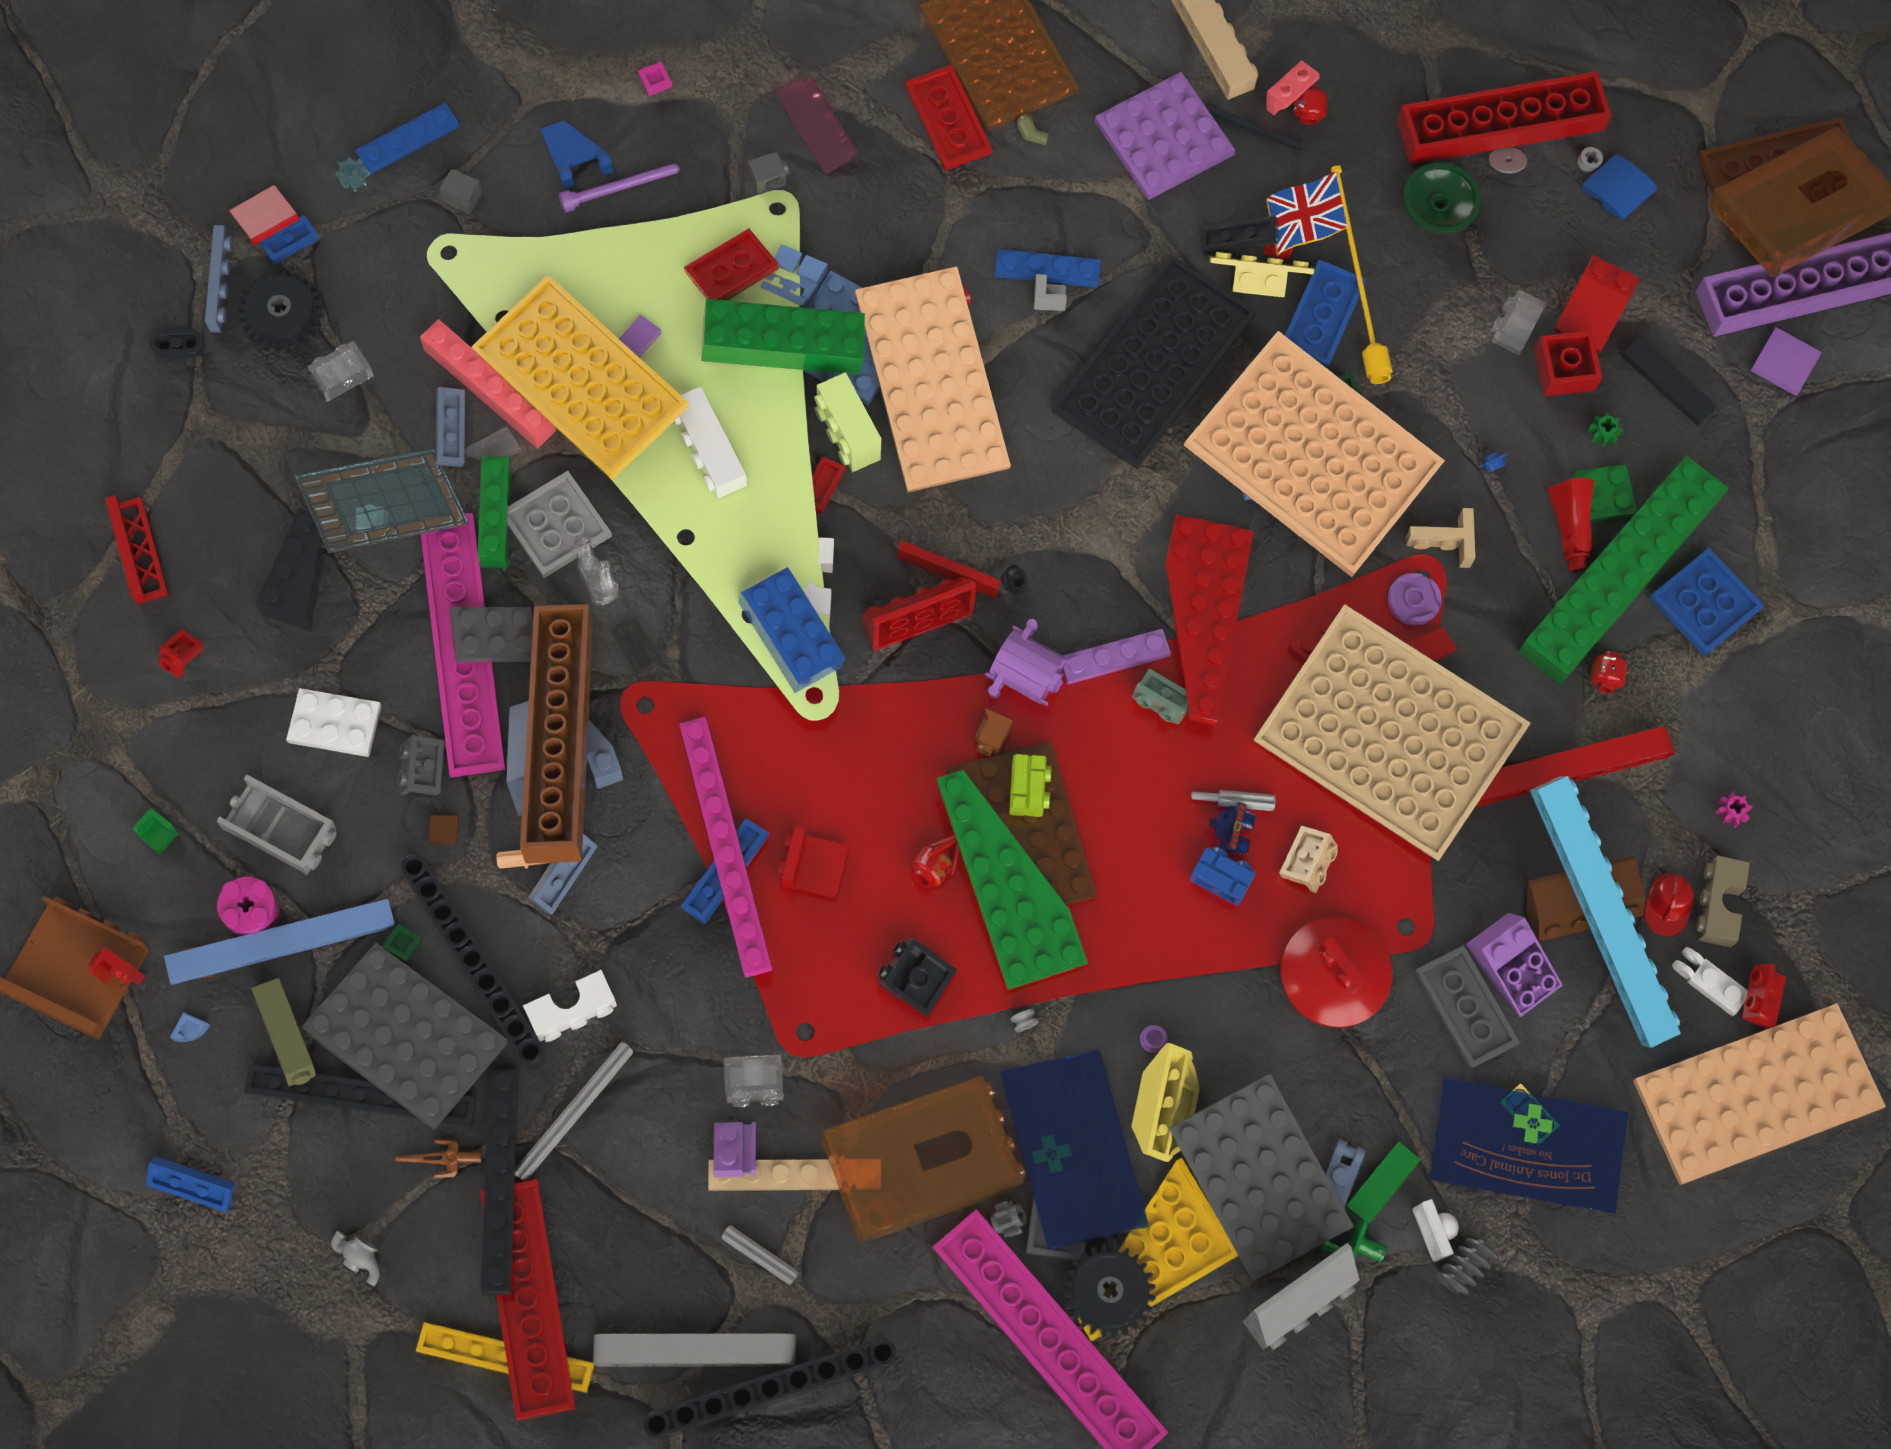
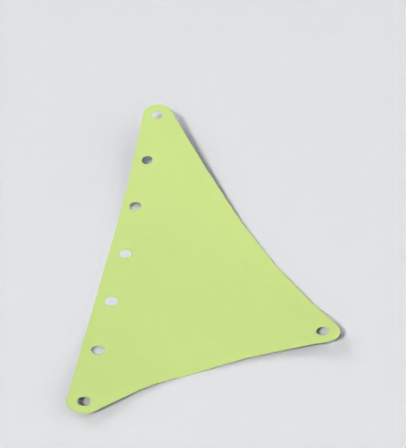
M772 190L747 199L674 218L547 237L444 234L436 238L427 251L429 265L486 332L496 324L495 317L500 311H510L547 275L618 339L640 315L661 329L662 334L643 353L640 359L680 395L699 387L702 388L746 474L747 486L721 498H717L713 490L709 492L703 476L706 475L702 468L697 469L692 458L694 451L691 446L686 447L681 436L683 429L680 424L675 425L674 422L612 481L699 584L796 711L802 717L815 721L827 718L832 714L839 701L836 671L794 693L753 625L743 620L741 616L743 609L738 603L741 592L789 567L804 593L810 579L815 586L824 588L821 564L817 565L820 558L808 444L803 370L701 361L703 315L706 298L684 270L685 266L750 228L773 258H775L781 244L800 252V211L795 197L785 190ZM776 202L785 205L786 211L783 215H773L769 211V206ZM446 246H454L457 249V255L454 259L444 260L440 255L441 250ZM800 262L793 273L779 268L774 274L800 284V276L797 275ZM774 277L772 281L764 278L728 300L800 307L799 304L760 288L765 281L782 289L783 285L779 284L781 281L779 277ZM800 287L795 292L792 290L789 292L800 296ZM684 529L691 530L695 535L694 542L687 546L681 545L677 540L678 533ZM818 614L830 633L828 615ZM817 687L822 691L823 700L820 703L811 704L806 700L805 695L809 688Z

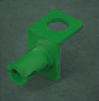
M1367 1222L1356 1223L1348 1242L1352 1248L1354 1259H1356L1359 1252L1380 1263L1385 1257L1382 1251L1386 1252L1387 1246L1365 1237V1231L1368 1226ZM1328 1241L1318 1246L1319 1249L1330 1254L1341 1248Z

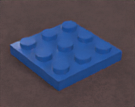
M1710 548L1705 550L1649 597L1704 657L1764 607L1758 598Z

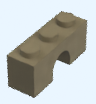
M1717 855L1710 863L1706 864L1704 879H1707L1706 889L1702 890L1700 896V905H1703V911L1696 923V931H1699L1698 941L1729 948L1739 941L1742 915L1727 910L1723 904L1722 896L1723 894L1739 896L1746 889L1749 862Z

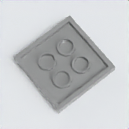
M569 471L564 472L508 506V527L543 578L612 537L611 531Z

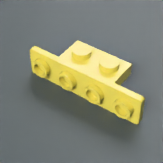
M1216 252V256L1209 257L1210 263L1235 265L1233 292L1285 297L1288 271L1314 274V268L1308 267L1309 262L1293 261V265L1283 264V259L1267 258V262L1257 261V256L1242 255L1241 259L1231 258V253Z

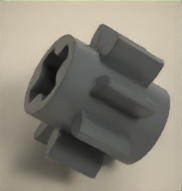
M1004 1201L995 1205L997 1212L991 1214V1223L994 1230L998 1234L1004 1233V1237H1013L1022 1233L1020 1226L1026 1224V1215L1021 1205H1014L1013 1201Z

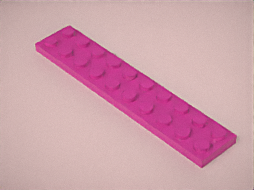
M473 513L462 514L466 521L464 524L421 532L447 759L451 778L506 770L492 662H455L450 609L452 607H485Z
M977 1209L933 1246L932 1249L1103 1449H1151L1168 1434V1431Z

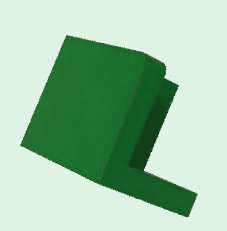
M152 808L132 828L138 838L158 854H161L179 834L170 822Z

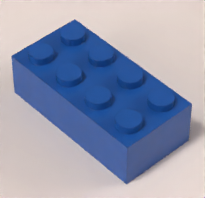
M789 567L741 592L738 603L794 693L799 692L842 667L845 660L844 655Z

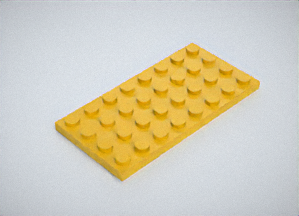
M549 275L537 284L471 347L611 480L689 407L688 402Z

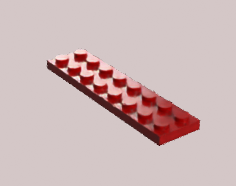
M538 1180L515 1183L512 1295H497L515 1416L517 1421L574 1410L576 1407ZM485 1189L480 1190L483 1214Z

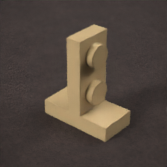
M1462 509L1458 517V528L1410 526L1406 534V546H1414L1415 549L1420 550L1429 547H1440L1442 550L1459 548V567L1470 568L1475 560L1474 509Z

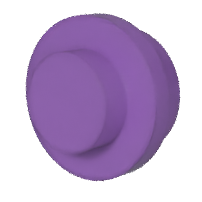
M1150 1025L1141 1032L1140 1044L1149 1053H1159L1165 1044L1168 1043V1035L1160 1026Z

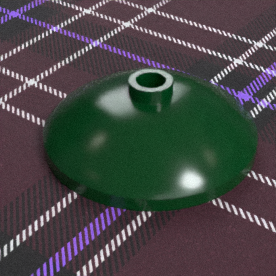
M1431 163L1420 167L1410 176L1404 189L1403 201L1408 215L1418 226L1437 234H1451L1465 229L1474 221L1480 209L1481 194L1476 181L1464 169L1449 163ZM1435 205H1441L1442 209L1435 207Z

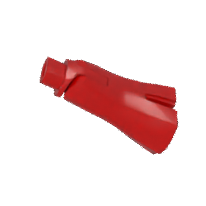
M1587 477L1572 478L1547 488L1559 526L1565 556L1564 561L1568 562L1570 573H1577L1587 569L1586 559L1590 557L1588 552L1592 549L1590 514L1595 481Z

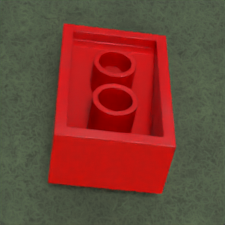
M1593 255L1554 330L1561 334L1592 330L1596 351L1601 353L1640 278Z

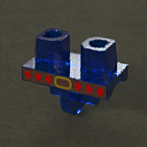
M1238 802L1236 806H1228L1226 811H1219L1218 818L1209 819V827L1215 830L1214 838L1220 839L1218 848L1224 850L1227 854L1242 855L1249 850L1250 840L1240 836L1241 829L1251 830L1256 816L1246 811V804Z

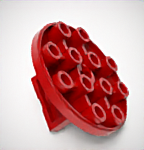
M1326 917L1308 923L1293 935L1282 955L1280 978L1287 999L1303 1017L1324 1027L1346 1028L1366 1021L1381 1008L1391 989L1392 964L1385 945L1371 929L1352 919Z

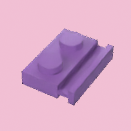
M743 1122L714 1123V1177H743V1174L756 1176V1122H752V1125H743Z

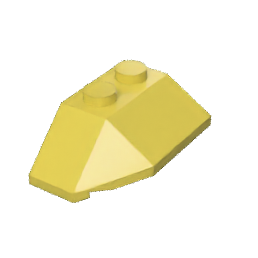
M1166 1043L1143 1071L1131 1126L1142 1152L1165 1162L1170 1161L1173 1158L1172 1156L1180 1151L1169 1128L1195 1114L1200 1090L1196 1069L1192 1063V1052L1171 1043Z

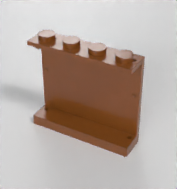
M44 896L42 900L47 907L6 978L0 977V993L99 1040L132 981L127 985L112 975L109 981L104 984L88 972L91 958L105 947L139 970L149 949L143 943L145 939L133 932L125 935L118 931L120 927L110 921L104 920L102 924L94 920L95 915L80 908L77 912L70 909V904L59 897L51 900Z

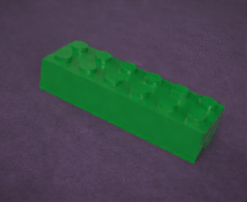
M706 299L703 315L701 361L841 374L846 372V374L860 375L864 360L865 313Z

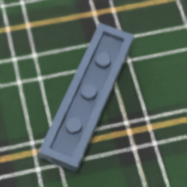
M214 225L205 315V322L210 332H221V324L226 322V308L223 307L224 299L228 298V284L225 283L226 275H230V260L227 257L228 251H232L233 241L232 236H228L224 225Z

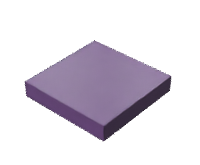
M1776 327L1750 371L1797 396L1822 352Z

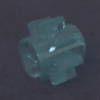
M349 156L348 160L338 163L340 167L335 175L338 180H341L340 184L344 189L350 186L354 191H357L358 187L367 185L365 176L370 175V172L364 167L365 164L362 159L354 161Z

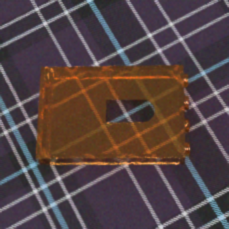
M1837 126L1715 189L1709 207L1773 278L1890 216L1891 184L1883 176L1882 172L1867 159L1865 153L1860 151L1851 141L1850 137L1844 134ZM1827 171H1838L1845 175L1847 185L1844 188L1814 204H1811L1797 188Z
M983 1075L822 1132L820 1139L860 1245L1017 1189L1023 1184V1178H1025L1024 1168L1020 1161L1016 1162L1012 1152L1015 1151L1013 1140L1010 1135H1006L1004 1132L1002 1112L999 1108L995 1109L992 1098H994L993 1089L989 1082L985 1083ZM952 1131H962L970 1137L972 1149L967 1156L923 1172L913 1145Z

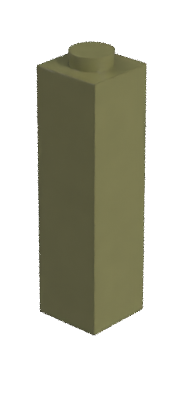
M279 978L251 988L288 1086L294 1084L301 1085L308 1082L312 1077L316 1076L315 1070Z

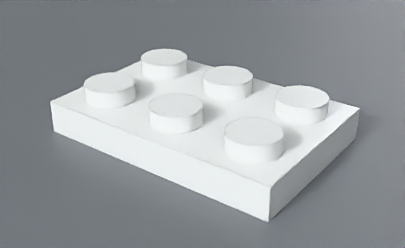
M299 688L286 740L291 744L369 757L381 710V703Z

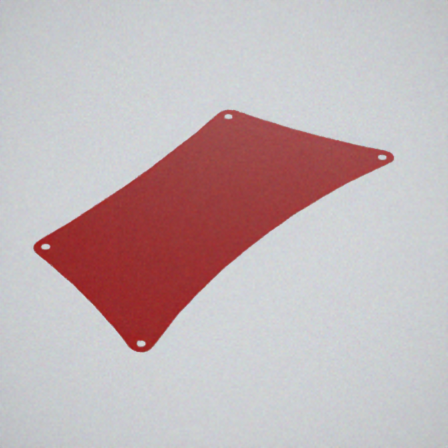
M1427 554L1412 555L1313 597L1238 620L1236 622L1217 725L1189 720L1188 711L1179 725L1174 722H1167L1160 717L1159 713L1150 708L1140 706L1132 698L1135 687L1142 681L1149 669L1185 689L1180 651H1178L1176 638L1167 640L1171 652L1170 657L1068 685L1063 674L1061 679L1063 683L1058 692H1049L1044 701L1048 702L1047 706L1033 701L1005 684L1000 691V696L992 698L988 689L993 685L994 681L987 678L985 674L928 681L838 686L839 701L834 712L827 718L818 721L802 717L779 687H742L641 681L632 683L624 690L620 698V710L623 720L656 771L707 870L715 860L680 723L706 716L736 831L743 821L748 819L769 833V838L752 859L746 870L773 970L754 975L753 977L779 1044L789 1054L797 1057L824 1055L906 1031L1067 996L1153 981L1280 965L1283 952L1293 935L1308 923L1326 917L1348 918L1365 925L1380 938L1388 954H1400L1420 949L1429 942L1433 933L1434 912L1431 856L1254 742V738L1305 664L1288 649L1289 646L1325 610L1329 611L1336 618L1345 604L1405 643L1440 628L1447 587L1446 572L1443 565L1435 557ZM1425 570L1429 572L1431 579L1441 591V606L1436 616L1426 624L1417 626L1404 624L1396 619L1388 608L1387 596L1389 589L1398 577L1406 573ZM812 687L806 691L805 697L809 703L818 704L823 700V693L819 688ZM649 697L653 700L654 709L650 713L642 714L637 710L636 705L640 698ZM985 708L1013 720L1010 726L1012 727L999 755L1052 742L1097 895L1096 899L1067 906L1088 963L1008 991L961 852L955 875L951 876L948 874L939 886L927 888L920 885L914 880L911 869L913 860L922 848L954 836L936 779L945 776V771L948 767L994 756H986L976 750L977 742L975 741V736L984 719ZM1219 790L1269 794L1275 795L1276 804L1274 811L1245 809L1237 848L1233 850L1229 847L1238 808L1218 806V802L1193 800L1191 798L1193 791L1219 794ZM795 825L806 827L807 836L843 843L848 846V854L836 897L831 898L782 886V876L778 875L781 859H787L789 850L784 849L787 834H793ZM1301 826L1331 834L1338 846L1337 856L1330 863L1326 871V880L1323 885L1319 886L1316 893L1311 892L1307 885L1284 879L1279 874ZM957 842L946 848L950 854L949 859L951 862ZM1206 847L1211 849L1218 847L1228 854V858L1235 862L1238 860L1245 861L1252 866V871L1256 872L1239 906L1190 881V877ZM723 899L722 902H723V904H724V906H725V908H726V911H727L725 899ZM1409 918L1413 921L1415 930L1412 934L1406 936L1399 933L1397 923L1400 919ZM916 939L957 969L928 1017L922 1016L903 1001H897L877 986L880 980L877 974L884 964L891 963L895 957L892 954V950L900 940ZM802 1023H809L814 1028V1036L808 1041H802L796 1035V1028Z

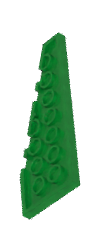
M964 770L937 778L936 781L1007 991L1086 965L1088 962L1070 910Z

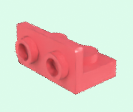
M1301 60L1267 91L1266 110L1275 115L1279 110L1287 108L1319 79L1320 74Z

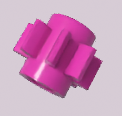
M1731 792L1728 799L1722 797L1718 801L1723 807H1720L1715 813L1723 819L1722 824L1730 823L1736 828L1740 821L1746 823L1750 819L1746 813L1753 807L1747 804L1745 795L1740 797Z

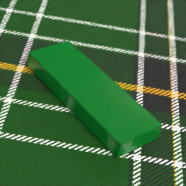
M1398 1142L1345 1208L1360 1221H1365L1369 1225L1421 1159Z

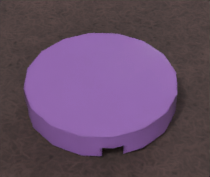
M1406 573L1394 581L1389 589L1387 601L1388 608L1396 619L1404 624L1417 626L1430 622L1436 616L1441 606L1442 598L1440 589L1432 579H1428L1419 573Z

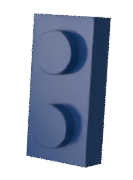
M303 215L295 223L261 241L260 245L275 265L319 240V237L305 215Z

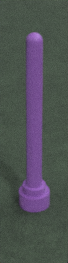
M674 163L579 193H575V191L570 192L569 190L558 193L564 213L575 210V207L579 206V203L679 172L680 167Z

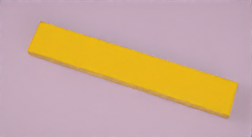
M426 1322L423 1323L416 1352L509 1374L504 1341ZM567 1357L572 1389L587 1393L594 1368L593 1363Z

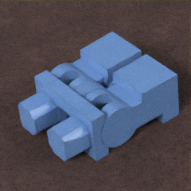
M781 244L774 259L778 262L779 268L791 273L795 271L800 262V267L797 271V275L800 276V284L772 273L765 279L772 281L774 277H779L781 279L779 284H782L783 288L781 289L765 281L760 288L799 304L802 308H807L821 283H823L828 275L827 263L808 255L803 260V253ZM800 287V296L789 292L790 290L795 292Z

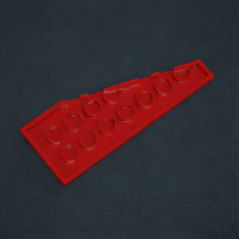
M1175 515L1165 570L1169 582V595L1171 596L1173 607L1172 614L1178 651H1180L1189 720L1217 725L1254 531Z

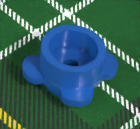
M1497 451L1484 457L1485 463L1479 465V467L1484 466L1487 473L1507 465L1504 457L1508 455L1505 453L1500 456Z

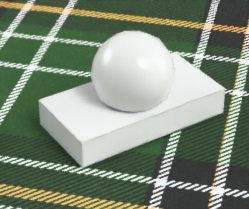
M1432 1199L1414 1207L1413 1213L1432 1261L1437 1262L1454 1254L1449 1241L1455 1238L1459 1230L1456 1218L1449 1213L1438 1214Z

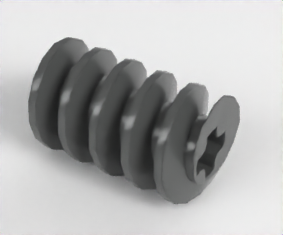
M1475 1231L1471 1234L1473 1239L1467 1238L1464 1244L1466 1247H1459L1457 1249L1459 1256L1452 1255L1450 1257L1451 1264L1443 1265L1444 1273L1438 1272L1436 1274L1441 1284L1453 1293L1458 1294L1461 1292L1468 1295L1469 1291L1465 1287L1466 1283L1475 1287L1477 1284L1472 1276L1476 1275L1483 1278L1484 1274L1480 1267L1490 1269L1491 1265L1487 1259L1498 1260L1492 1245Z

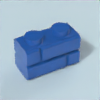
M1206 847L1190 877V881L1239 906L1256 872L1252 871V866L1242 860L1235 862L1228 858V854L1218 847H1213V849Z

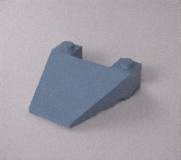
M529 701L512 706L509 710L506 782L518 816L522 815ZM589 720L587 762L596 787L599 789L622 781L623 776L613 746Z

